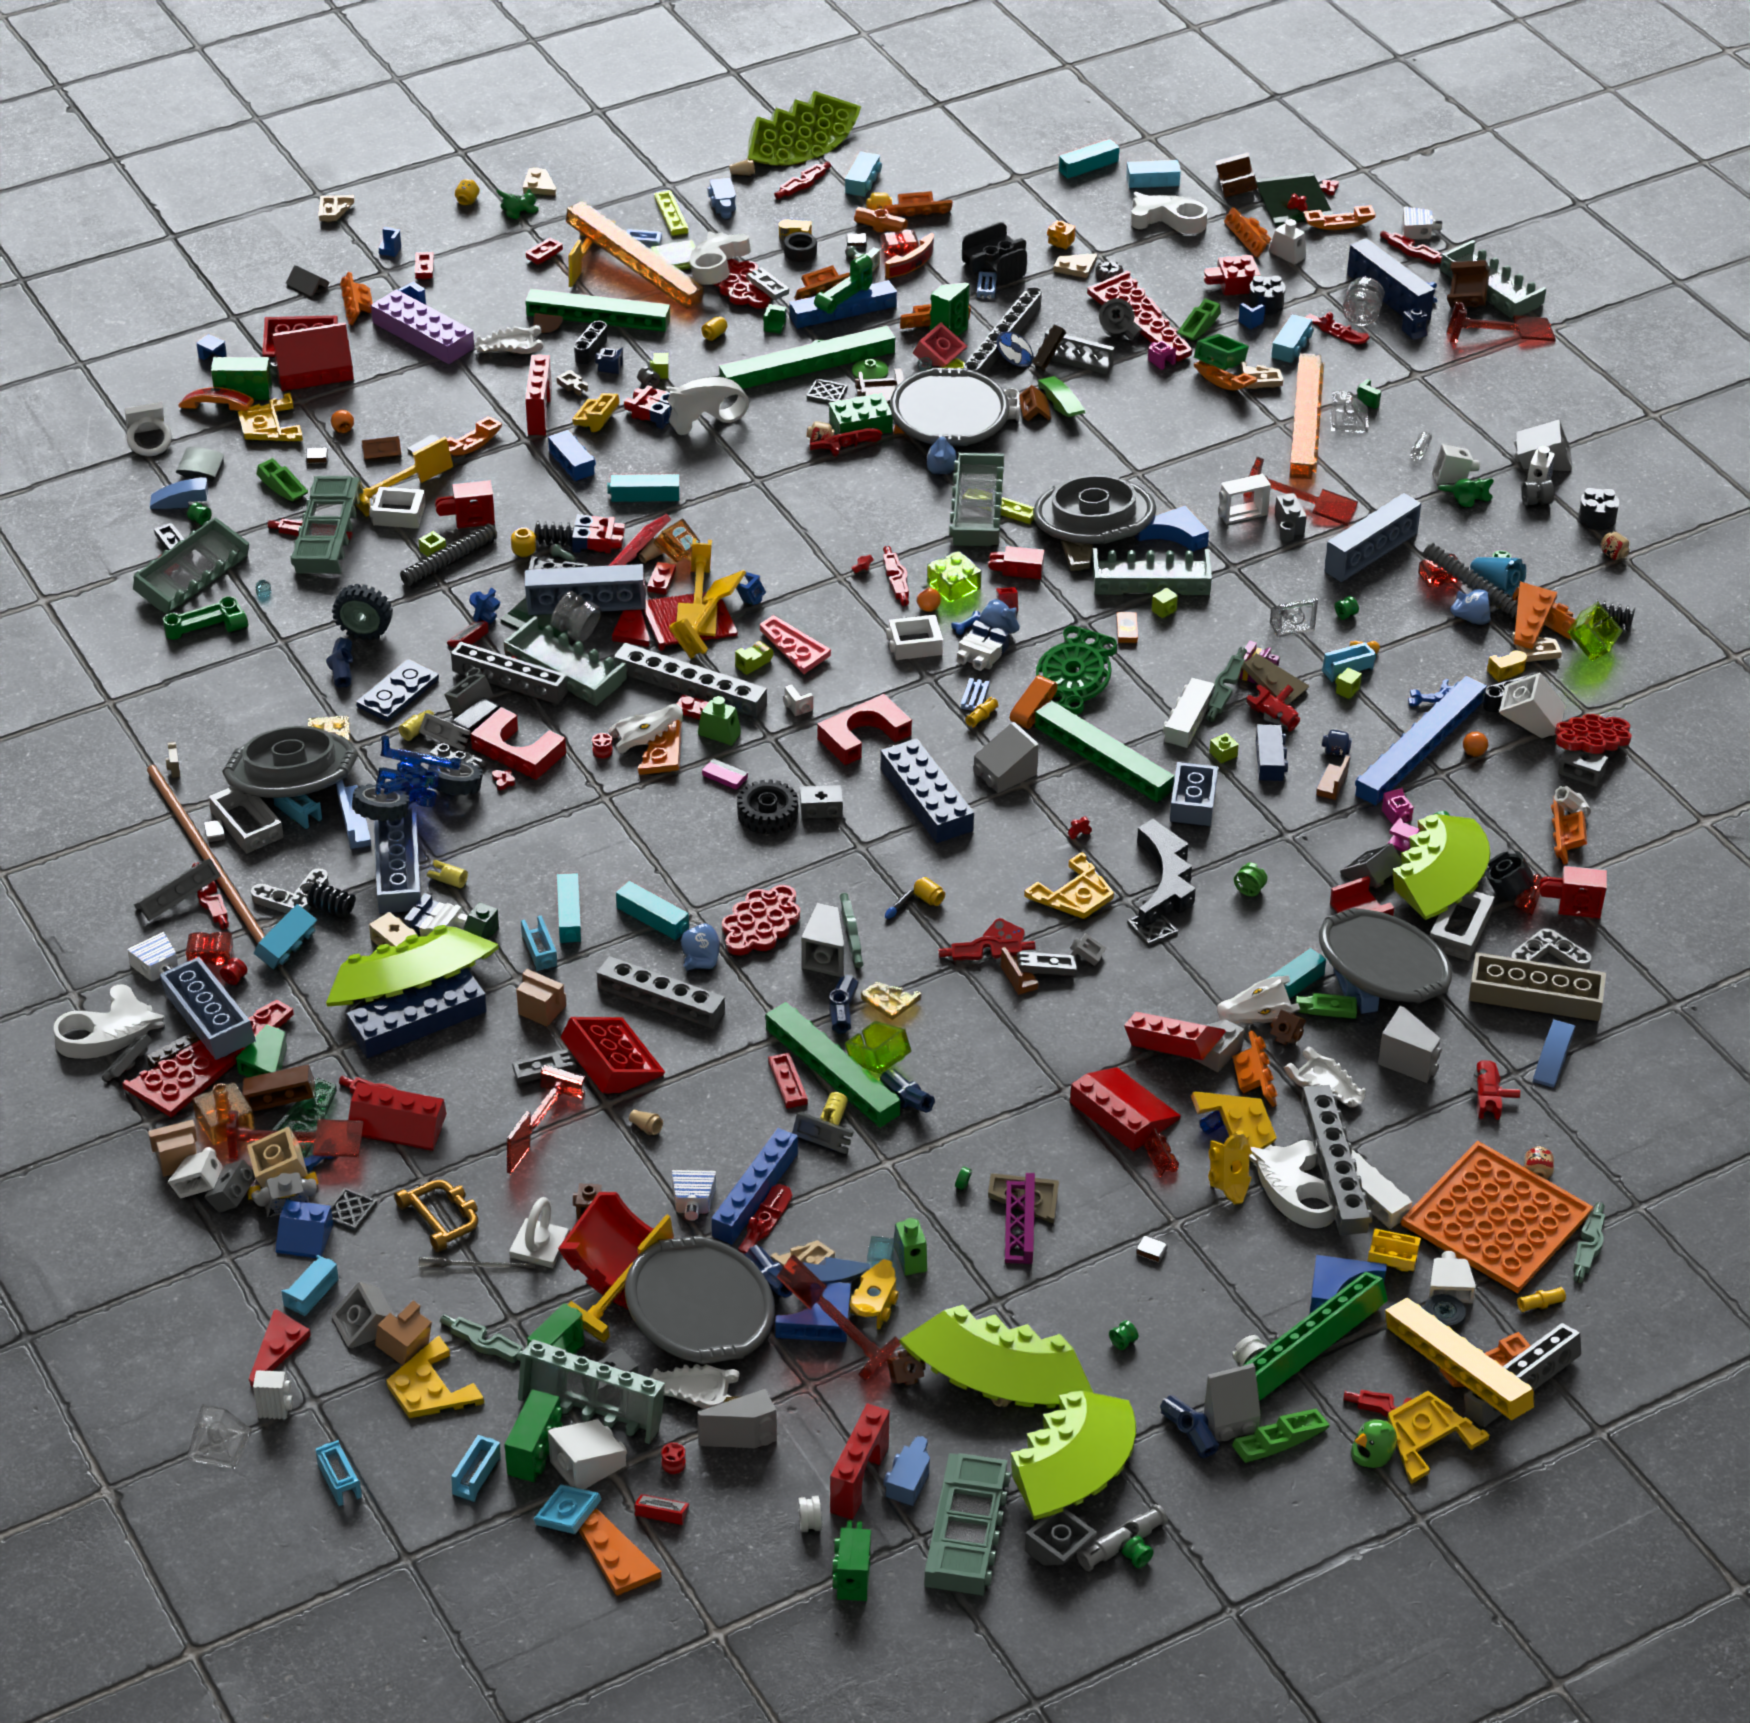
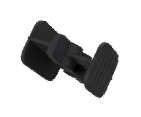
M998 222L964 236L962 240V261L965 264L970 263V270L972 272L983 269L994 270L997 273V283L1004 286L1022 279L1027 272L1026 240L1023 238L1011 239L1007 235L1006 224Z

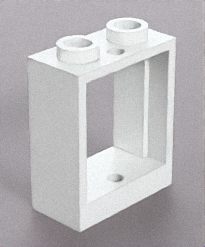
M1260 474L1221 483V491L1219 492L1220 504L1217 508L1219 517L1226 524L1268 515L1271 484L1266 477ZM1254 491L1253 502L1231 507V497L1233 495Z
M379 487L377 494H374V505L370 506L369 512L370 517H373V525L419 528L426 505L424 490ZM393 504L412 507L411 510L382 508V505Z
M936 615L889 620V628H886V638L890 640V652H894L896 660L943 655V638ZM921 633H928L929 638L907 641H900L899 636Z

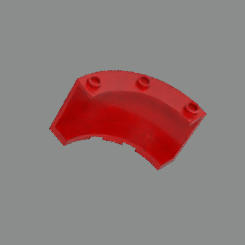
M599 1192L561 1243L558 1250L574 1271L578 1269L586 1277L585 1282L604 1296L638 1257L637 1248L654 1228L640 1220L626 1206L617 1192ZM624 1287L612 1302L628 1309Z

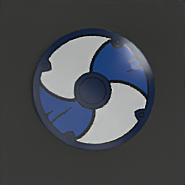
M1009 331L998 335L996 340L997 348L1008 362L1018 367H1028L1032 364L1034 354L1024 338Z

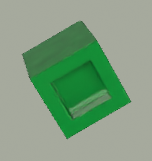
M769 304L763 316V330L780 334L786 324V307Z

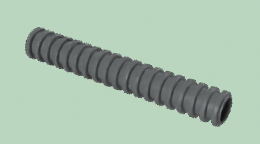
M486 524L462 539L453 542V544L448 545V547L446 546L429 557L420 560V562L415 563V565L400 572L402 582L407 586H411L417 581L422 580V578L431 575V573L473 552L478 547L480 548L488 542L497 538L496 529L493 525Z
M1432 542L1425 548L1423 552L1424 558L1428 557V561H1433L1434 565L1438 564V568L1442 567L1443 571H1447L1449 575L1452 574L1453 578H1457L1459 582L1462 581V584H1466L1467 588H1472V591L1478 589L1487 591L1489 602L1491 601L1492 605H1496L1497 609L1501 608V611L1506 612L1507 616L1511 615L1512 619L1516 618L1517 600L1513 601V597L1509 598L1507 593L1503 594L1504 591H1499L1498 587H1493L1494 584H1489L1488 580H1484L1482 576L1479 577V574L1474 573V570H1469L1468 566L1464 567V563H1459L1458 559L1454 560V556L1450 557L1449 553H1445L1443 549L1440 550V547L1435 546V543Z

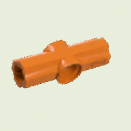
M858 207L854 215V221L872 226L877 232L888 230L904 234L908 226V220L889 215L888 211L884 209L873 211Z

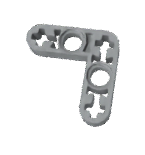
M324 869L312 870L295 893L266 884H257L251 889L252 901L255 904L287 914L296 904L308 912L311 907L307 904V894H304V892L310 889L315 880L319 885L321 883L328 885V873ZM277 898H283V899H285V900L282 901V902H276V901H274V900L277 899Z
M1547 928L1537 932L1514 950L1511 958L1536 962L1545 954L1550 953L1570 967L1586 970L1589 969L1592 958L1591 954L1556 931ZM1534 947L1539 949V951H1531L1528 948ZM1559 948H1567L1569 951L1563 952Z

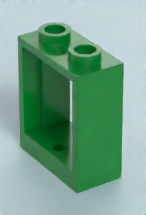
M1216 334L1198 340L1193 358L1222 370H1227L1241 365V362H1245L1249 346L1221 334Z
M563 1303L527 1338V1346L534 1339L575 1354L584 1346L582 1313L578 1309Z

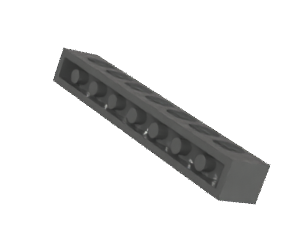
M624 643L614 655V669L622 662L625 663L626 675L708 702L713 700L714 697L721 696L725 699V704L735 707L737 712L757 718L767 704V688L650 650Z
M1330 1084L1304 1086L1301 1103L1339 1234L1367 1233L1368 1225L1372 1223V1213L1366 1207L1367 1197L1366 1193L1361 1190V1176L1356 1174L1357 1164L1356 1160L1351 1157L1352 1147L1351 1143L1346 1140V1127L1341 1124L1342 1114L1341 1110H1337L1336 1094L1332 1093Z

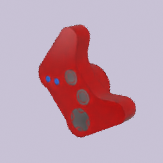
M998 918L985 931L983 937L992 936L998 939L1021 938V942H1023L1025 932L1023 928Z

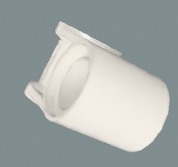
M1012 388L1006 389L1004 392L1010 407L1008 419L1019 421V391Z

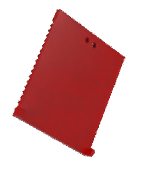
M706 591L702 593V599L707 593ZM694 594L646 600V609H643L660 651L664 650L665 645L680 644L670 631L669 626L677 622L678 603L693 604ZM722 598L717 602L715 636L699 635L702 640L738 635Z

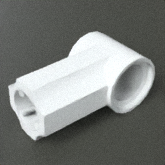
M1560 786L1555 790V801L1570 813L1583 811L1585 819L1590 815L1591 809L1582 794L1575 793L1567 786Z

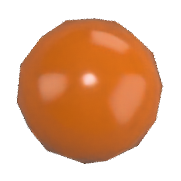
M339 410L332 415L331 426L335 431L346 433L353 428L354 417L347 410Z
M929 587L918 594L917 604L923 611L932 612L941 604V596L936 589Z
M1471 732L1463 740V749L1472 757L1483 755L1489 746L1486 736L1480 732Z

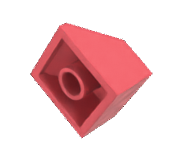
M939 323L918 342L913 354L925 365L945 367L963 352L967 345L945 325Z

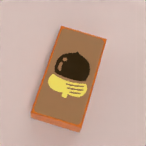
M1117 612L1118 643H1137L1136 612Z

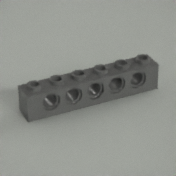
M460 642L451 652L452 672L465 675L469 670L479 668L482 674L486 676L488 683L555 704H559L568 693L567 674Z
M611 956L606 959L597 971V988L712 1029L725 1013L724 996Z
M1561 1323L1503 1367L1509 1372L1514 1373L1524 1383L1529 1384L1534 1391L1582 1355L1580 1332ZM1470 1390L1464 1395L1466 1417L1482 1427L1487 1426L1502 1414Z

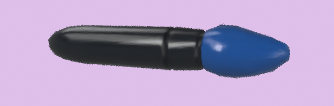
M914 888L908 890L892 907L888 908L884 916L886 919L894 917L914 897Z

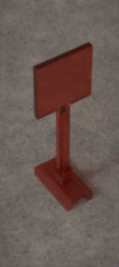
M1463 302L1455 303L1446 331L1447 334H1451L1450 342H1457L1461 329H1468L1469 327L1516 330L1519 332L1521 339L1553 342L1556 340L1548 318L1514 315L1513 320L1515 323L1473 320L1466 318L1467 312Z
M1256 458L1249 477L1261 474L1264 459ZM1265 476L1272 489L1285 494L1295 493L1297 498L1315 504L1313 514L1348 526L1358 504V501L1322 489L1320 496L1317 497ZM1254 491L1246 492L1243 496L1251 498Z
M547 1065L543 1066L541 1069V1087L551 1091L532 1116L531 1112L526 1111L507 1137V1173L511 1174L529 1150L531 1132L537 1127L559 1096L566 1094L579 1099L583 1098L585 1095V1090H582L583 1083L585 1082L584 1076Z
M229 1110V1124H226L229 1158H238L241 1141L260 1140L277 1131L240 1128L238 1111ZM318 1119L316 1132L292 1133L298 1142H314L313 1156L359 1157L364 1123L363 1121Z
M794 1254L790 1256L777 1275V1278L809 1309H812L817 1303L864 1350L863 1352L870 1358L858 1374L864 1381L887 1358L892 1356L901 1345L899 1343L900 1340L896 1336L881 1348L874 1342L871 1343L836 1307L822 1296L827 1286Z

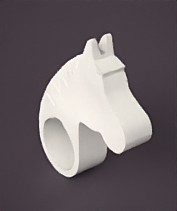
M1134 192L1135 198L1133 199V209L1131 212V226L1133 228L1144 229L1148 224L1163 221L1180 233L1196 234L1204 231L1207 227V208L1196 200L1169 195L1148 196Z
M711 231L708 232L707 240L698 244L689 256L694 280L704 285L715 284L725 280L729 276L727 260L734 256H745L751 252L748 235L723 234V232L717 234Z
M709 377L689 382L679 388L666 387L670 393L667 401L672 406L669 422L679 435L688 434L692 429L693 421L697 420L703 412H708L722 422L731 423L743 417L749 408L748 396L737 383L727 378ZM738 395L736 402L731 407L719 410L720 403L725 400V397Z
M123 984L116 985L110 990V1012L70 1011L61 1015L55 1021V1047L59 1053L70 1058L87 1059L108 1055L130 1045L135 1039L145 1035L149 1030L164 1027L165 1023L162 1022L164 1015L153 1013L151 1005L138 1001L129 986ZM73 1029H84L91 1032L89 1036L79 1040H71L62 1036L67 1031Z
M1302 1140L1287 1147L1269 1145L1264 1150L1251 1147L1252 1155H1249V1159L1257 1166L1262 1186L1273 1204L1286 1217L1309 1228L1326 1227L1334 1221L1335 1217L1324 1180L1303 1172L1312 1169L1316 1165L1317 1155L1312 1141ZM1305 1198H1318L1325 1201L1329 1206L1323 1209H1311L1301 1204L1300 1201Z

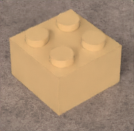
M289 1127L247 1145L255 1178L262 1188L265 1187L267 1179L278 1177L282 1173L292 1174L297 1172L301 1178L308 1175L300 1144Z

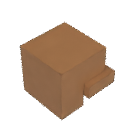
M526 969L522 974L523 983L516 989L518 1014L548 1027L567 1005L564 984Z
M193 1120L148 1131L152 1152H156L163 1177L174 1174L187 1156L197 1154L195 1144L197 1142V1135Z
M412 1301L397 1318L389 1313L377 1325L375 1346L401 1365H404L429 1343L432 1322L420 1314V1305Z

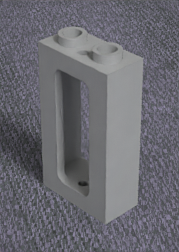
M233 787L209 796L211 813L217 820L222 821V826L246 854L283 838L282 822L260 797L244 794ZM238 806H244L262 828L246 834L227 811Z
M1476 891L1464 895L1460 903L1449 905L1448 910L1439 914L1430 933V938L1438 944L1445 954L1469 961L1491 916L1495 897ZM1457 905L1476 910L1464 936L1445 931Z

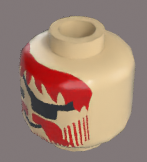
M815 421L812 427L808 426L806 437L809 438L810 443L826 440L834 435V429L828 423Z
M1618 532L1607 533L1600 544L1602 545V552L1613 560H1618L1621 557L1625 558L1630 552L1629 540Z
M1534 1147L1526 1152L1524 1167L1542 1178L1548 1179L1554 1172V1156L1551 1151L1544 1147Z

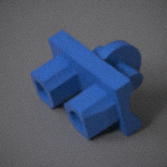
M492 587L486 595L480 591L470 595L469 602L476 608L473 616L475 622H479L482 619L490 624L497 617L495 611L499 608L501 602L494 597L496 590Z

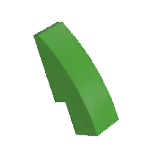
M1204 298L1199 307H1194L1177 334L1191 340L1200 337L1220 316V304Z
M274 458L258 465L256 475L282 497L295 501L308 494V490L286 466L281 467Z

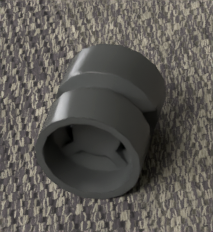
M1550 479L1539 480L1537 483L1535 481H1524L1521 486L1523 504L1525 506L1537 505L1538 502L1540 504H1552L1554 500L1552 481Z

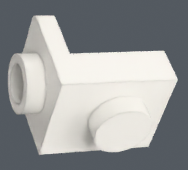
M792 685L785 687L784 705L789 707L795 716L813 710V695L811 693L800 696Z

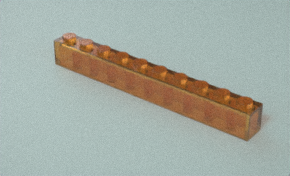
M584 201L567 208V224L680 305L689 309L702 302L704 292L702 285Z
M1299 353L1289 478L1312 479L1313 472L1317 471L1324 362H1321V355Z

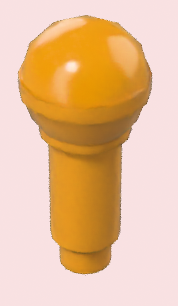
M1350 641V646H1354L1364 642ZM1376 641L1366 643L1376 654L1379 652L1380 645Z

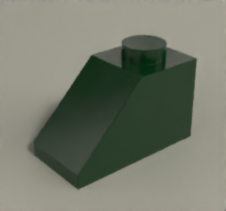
M479 902L468 914L463 930L489 940L499 928L498 909Z

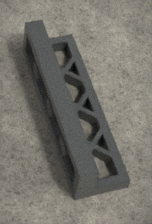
M1046 330L1045 337H1047L1049 330ZM1065 335L1051 361L1107 375L1113 366L1114 347ZM1071 342L1076 348H1069L1066 343ZM1082 347H1089L1092 352L1088 353ZM1100 351L1109 352V357H1103Z
M210 858L203 860L133 905L136 910L141 909L147 920L151 921L218 879L221 875Z

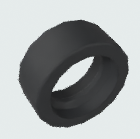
M805 232L789 234L784 240V254L793 261L803 262L811 260L817 254V240L812 234ZM795 246H806V247H805V248H797V247H795Z

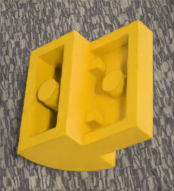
M602 393L598 399H587L572 418L573 425L590 426L591 432L599 431L618 408L620 402L618 394Z
M1375 1229L1367 1261L1386 1264V1266L1395 1267L1400 1271H1414L1421 1238Z

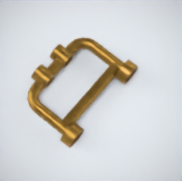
M434 1180L409 1192L402 1189L394 1193L395 1201L401 1210L412 1204L435 1231V1234L430 1235V1243L436 1252L446 1249L448 1242L470 1233L478 1225V1217L475 1213L478 1211L477 1205L473 1199L468 1201L463 1199L466 1197V1194L461 1185L453 1187L447 1181ZM442 1189L447 1193L450 1202L455 1203L459 1207L460 1213L463 1217H467L469 1222L447 1232L418 1197L433 1190Z

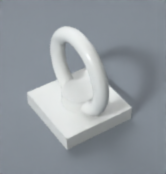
M162 402L125 408L127 443L129 447L142 456H156L163 453L170 446L172 433L164 422ZM161 429L164 433L162 444L153 449L142 448L134 440V434Z
M546 1197L539 1198L533 1205L529 1218L525 1219L509 1250V1257L554 1268L560 1255L558 1248L569 1234V1229L550 1224L551 1204ZM541 1210H542L541 1222H540V1221H537V1220H538V1217H539L540 1212H541Z

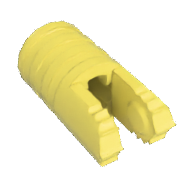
M426 710L418 715H413L399 726L400 735L407 741L412 740L420 733L419 730L425 713L434 715V712Z
M434 860L432 865L441 869V873L431 870L427 873L429 878L458 888H462L468 878L466 870L438 860Z
M839 1092L831 1093L820 1119L839 1126L848 1103L847 1097Z

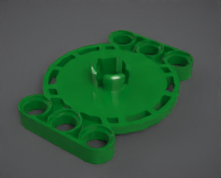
M1068 626L1063 631L1064 643L1050 648L1040 658L1036 667V676L1042 672L1043 677L1056 682L1058 688L1054 697H1061L1062 699L1055 703L1078 715L1084 710L1083 701L1097 696L1108 685L1112 670L1109 656L1115 655L1118 649L1117 642L1113 637L1077 626ZM1070 633L1077 634L1075 638L1067 637ZM1090 638L1095 639V642L1091 644L1085 642ZM1106 644L1113 645L1111 649L1103 648ZM1104 664L1108 665V671L1104 668ZM1073 702H1078L1080 704L1076 708H1072L1069 706Z

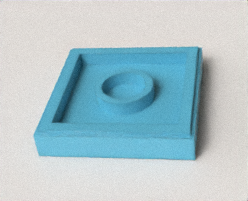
M560 1485L534 1517V1521L539 1526L575 1534L602 1498L596 1492Z

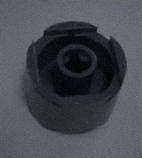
M1254 276L1253 281L1250 283L1249 307L1253 309L1263 304L1265 306V315L1275 314L1280 308L1282 310L1284 307L1285 284L1281 281V277Z
M1585 489V493L1581 496L1578 513L1580 523L1588 524L1587 527L1593 530L1609 529L1610 525H1614L1619 507V499L1615 495V491L1612 489Z
M1508 851L1498 854L1489 861L1487 871L1485 869L1484 874L1495 894L1506 901L1515 899L1517 895L1531 889L1535 884L1533 872L1519 851H1514L1515 854H1509Z

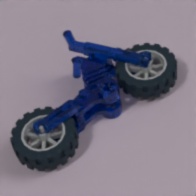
M384 735L381 737L382 750L380 756L396 759L401 762L397 764V770L385 767L379 768L376 785L366 784V786L360 785L359 788H355L352 798V810H355L354 812L360 814L361 817H368L374 821L385 822V820H389L391 822L395 821V819L401 820L402 817L405 818L407 816L408 806L414 802L423 807L435 806L437 794L435 791L427 788L435 789L439 792L444 791V793L451 796L476 793L481 788L483 771L479 766H474L473 763H467L460 758L449 759L405 749H391L389 736ZM421 763L428 764V770L421 766Z

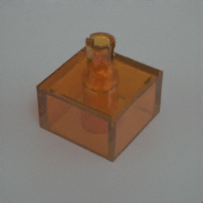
M235 1082L227 1085L223 1083L216 1084L212 1091L192 1098L195 1117L213 1145L255 1129L252 1109Z

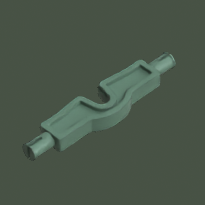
M1243 647L1239 648L1236 656H1231L1226 669L1219 673L1215 679L1214 693L1209 702L1210 711L1206 716L1208 721L1211 718V722H1213L1217 712L1222 713L1232 695V689L1224 684L1238 683L1243 669L1241 666L1245 663L1243 658L1247 653V650Z
M841 893L842 916L845 931L848 932L851 957L854 960L855 967L861 968L863 967L856 919L848 894Z
M1600 1202L1595 1204L1594 1211L1589 1213L1582 1229L1581 1238L1589 1242H1578L1573 1270L1576 1271L1573 1277L1575 1282H1577L1578 1277L1579 1283L1583 1282L1585 1273L1588 1274L1590 1272L1593 1258L1601 1252L1604 1239L1602 1227L1605 1220V1214H1603L1605 1205L1602 1202L1600 1209Z
M446 1314L441 1316L440 1323L450 1327L451 1334L470 1342V1345L478 1352L489 1355L495 1354L512 1363H515L517 1360L521 1361V1353L523 1352L521 1345L499 1333L489 1340H484L487 1335L485 1326L462 1317H458L455 1320Z

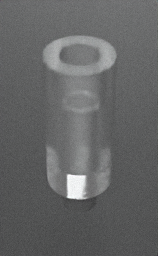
M1421 432L1410 451L1413 461L1421 459L1432 440L1429 433Z

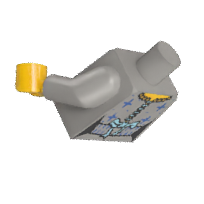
M297 1172L292 1174L282 1173L278 1177L267 1179L262 1190L260 1185L250 1186L247 1191L248 1199H252L258 1206H265L267 1217L280 1215L286 1200L310 1203L308 1196L316 1193L317 1184H319L315 1172L302 1178Z

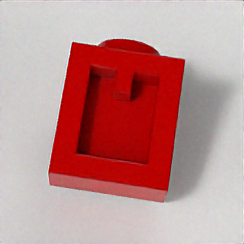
M996 588L997 599L1004 602L1009 608L1016 607L1017 612L1018 592L1016 588Z

